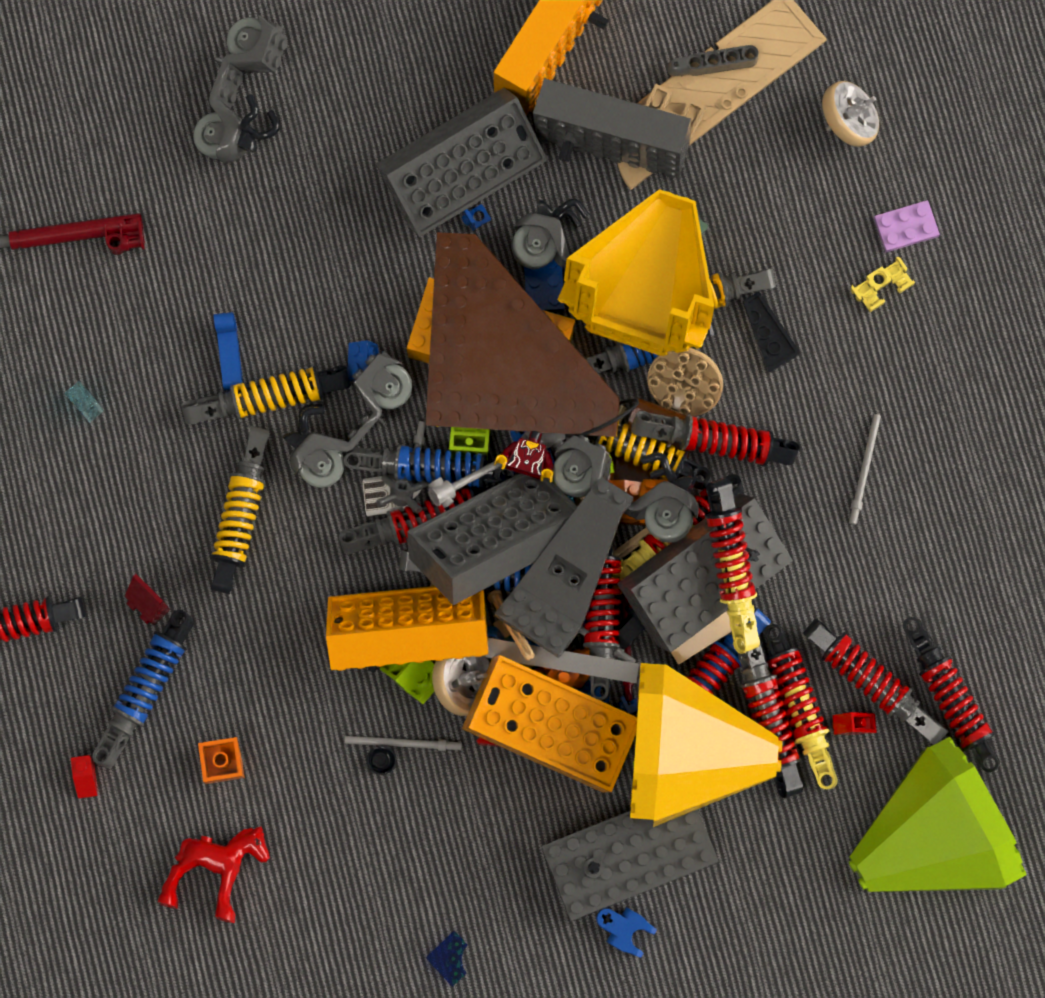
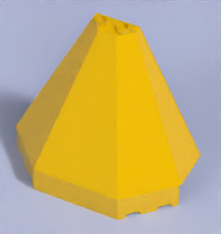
M660 189L567 258L564 276L565 283L557 300L560 303H565L569 307L568 311L577 320H582L586 324L585 328L596 335L659 356L668 355V351L680 353L688 351L690 347L701 348L706 334L710 330L714 302L696 201L672 194L669 191Z
M641 663L630 818L653 820V827L773 779L776 777L777 772H781V760H778V752H782V741L778 740V736L668 665Z

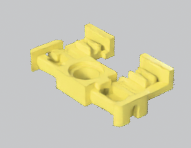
M896 257V262L885 269L882 266L866 277V281L854 288L852 285L850 289L852 294L855 293L857 301L861 302L862 300L869 312L885 303L884 299L879 300L877 291L891 283V281L897 285L899 293L914 285L915 281H912L907 275V267L900 257ZM881 275L884 278V282L881 284L875 283L874 276Z

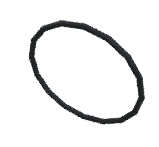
M638 398L619 401V405L629 402L635 403L631 408L609 422L575 436L589 435L623 418L638 406ZM565 434L566 439L571 437L569 434Z

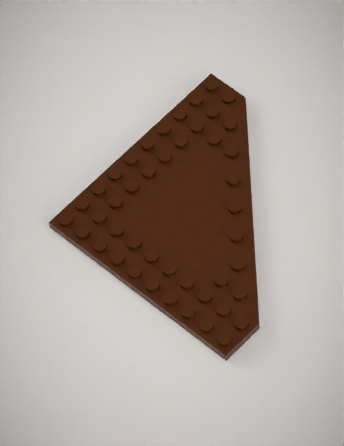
M437 232L426 425L577 435L594 429L619 416L620 398L591 367L588 361L555 326L552 320L519 285L516 279L483 244L476 234ZM618 421L589 435L617 437Z

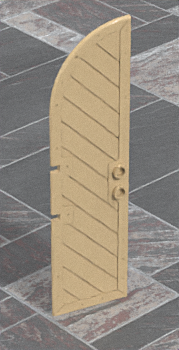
M772 0L715 43L719 48L717 50L753 45L758 49L757 64L749 68L698 76L690 74L683 75L682 77L672 76L660 85L672 91V95L665 108L682 115L689 99L706 106V110L690 140L691 145L821 46L827 39L794 0ZM710 47L705 52L713 51L714 49ZM746 54L745 57L748 59L754 58V55ZM730 56L727 60L733 62L736 58ZM714 59L708 61L710 64L713 65L718 63ZM693 62V63L690 64V66H691V67H698L699 64L696 63V62ZM649 93L647 96L641 99L637 104L645 106L651 93ZM625 162L617 163L621 176L630 190L653 174L647 171L646 168H633Z

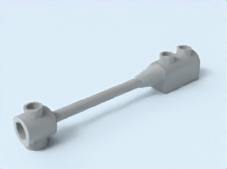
M525 432L521 438L528 440L530 432ZM539 432L542 434L539 443L546 445L547 451L551 446L557 449L564 443L563 440L566 439L565 434ZM494 462L454 483H450L448 480L443 481L442 477L438 478L428 485L430 488L428 490L430 499L436 506L443 505L446 508L454 503L453 498L456 496L457 489L501 467L502 464L497 463L494 466Z

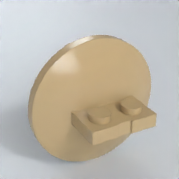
M692 348L680 353L668 351L666 356L658 355L653 360L648 371V387L654 399L662 407L678 410L676 412L685 415L698 416L710 411L718 403L722 395L723 378L718 366L710 357Z

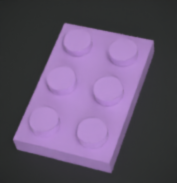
M928 200L874 216L885 253L937 238L940 235Z

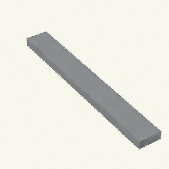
M488 638V655H485L487 658L501 655L521 664L638 684L641 665L638 663L564 651L557 658L542 647L530 645L535 656L527 661L515 642Z

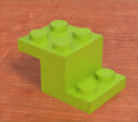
M451 427L449 446L451 459H455L456 451H460L461 460H465L466 452L471 453V461H475L473 460L474 454L483 452L487 453L488 460L490 429Z
M431 660L422 663L409 662L402 665L389 664L380 667V671L389 676L402 690L421 704H424L434 692L432 682L434 663Z

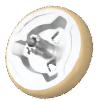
M839 81L829 86L822 99L823 113L829 125L826 127L827 131L832 129L842 141L851 146L861 147L871 143L879 131V117L873 104L876 98L874 96L869 98L860 87L848 81Z
M485 655L481 657L470 656L461 659L450 658L435 661L432 673L433 688L438 700L449 712L459 716L468 715L482 680L487 677L486 671L490 662ZM464 663L466 664L467 671L462 670ZM471 685L473 686V688H474V690H475L474 692H472L471 690H469V688H470Z

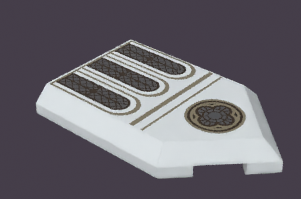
M393 474V475H388L393 481H395V482L398 481V480H395L394 474ZM382 476L363 479L367 516L387 514V511L399 509L401 512L404 511L405 506H396L393 502L382 507L377 506L376 501L390 495L391 490L381 480ZM404 477V479L399 480L406 481L410 483V485H413V483L411 481H408L406 477ZM421 490L414 492L412 499H414L420 493Z

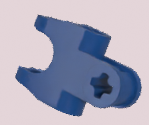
M627 907L622 915L611 909H603L596 917L597 924L611 933L606 941L608 944L622 952L630 953L639 958L644 953L633 945V933L636 930L642 929L654 935L657 931L643 916ZM610 914L611 923L607 922L604 924V919L601 918L602 915Z

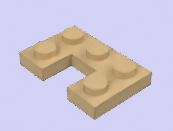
M655 84L645 106L680 115L665 108L672 95V91ZM689 99L682 115H680L691 118L690 140L706 110V106Z

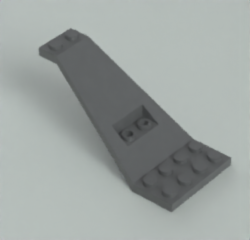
M601 477L495 612V617L559 658L582 629L620 519L633 502V496ZM556 570H561L562 572H561V573H556L555 571H556ZM572 580L578 581L577 583H571Z

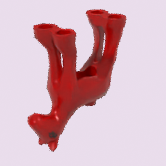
M262 827L243 829L226 846L212 843V838L201 836L200 840L184 839L181 843L180 851L174 857L179 863L172 866L170 874L162 886L157 903L165 907L177 909L178 897L176 889L180 879L186 872L200 865L213 873L221 874L215 917L221 921L235 923L236 915L230 904V894L234 881L240 871L243 856L246 853H250L260 863H266L270 859Z

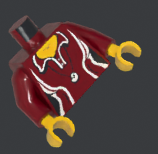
M531 431L528 440L520 438L518 441L512 442L496 457L494 466L497 463L502 464L501 469H505L506 466L507 470L540 479L542 482L543 478H549L550 483L553 479L551 454L546 450V445L539 443L542 434L537 431Z

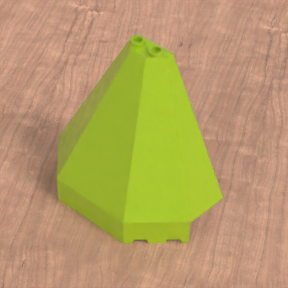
M951 737L922 750L850 854L849 859L851 861L848 862L852 871H857L860 877L858 882L862 889H866L867 892L999 890L1006 888L1007 885L1027 875L1021 864L1023 862L1019 851L1015 847L1017 843L977 769L972 762L968 763L966 755L959 747L955 746Z

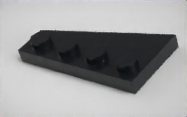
M759 291L743 301V306L768 374L801 354Z

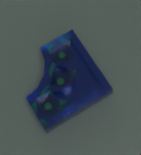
M455 931L426 957L452 987L467 974L463 968L462 956L463 951L468 945Z

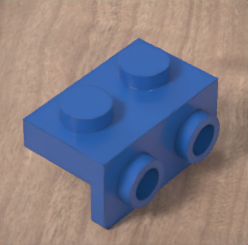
M368 340L349 343L348 373L350 381L354 380L352 375L359 368L362 370L367 365L365 360L371 354L379 353L377 344Z

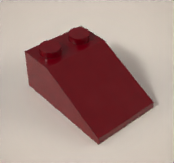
M137 574L132 577L125 594V598L128 600L126 604L133 611L137 609L141 613L139 617L147 625L151 623L155 626L170 611V608Z

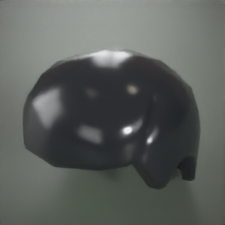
M383 745L371 749L366 759L368 768L378 775H386L392 772L397 764L394 751Z

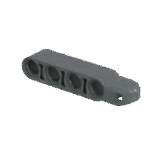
M745 45L694 53L670 61L666 66L667 72L671 76L689 74L698 76L753 67L758 61V49L753 45ZM753 54L754 58L748 59L745 55ZM732 56L735 57L736 60L730 62L727 60V58ZM714 59L718 63L713 65L710 64L708 61ZM696 62L699 66L691 67L690 64Z

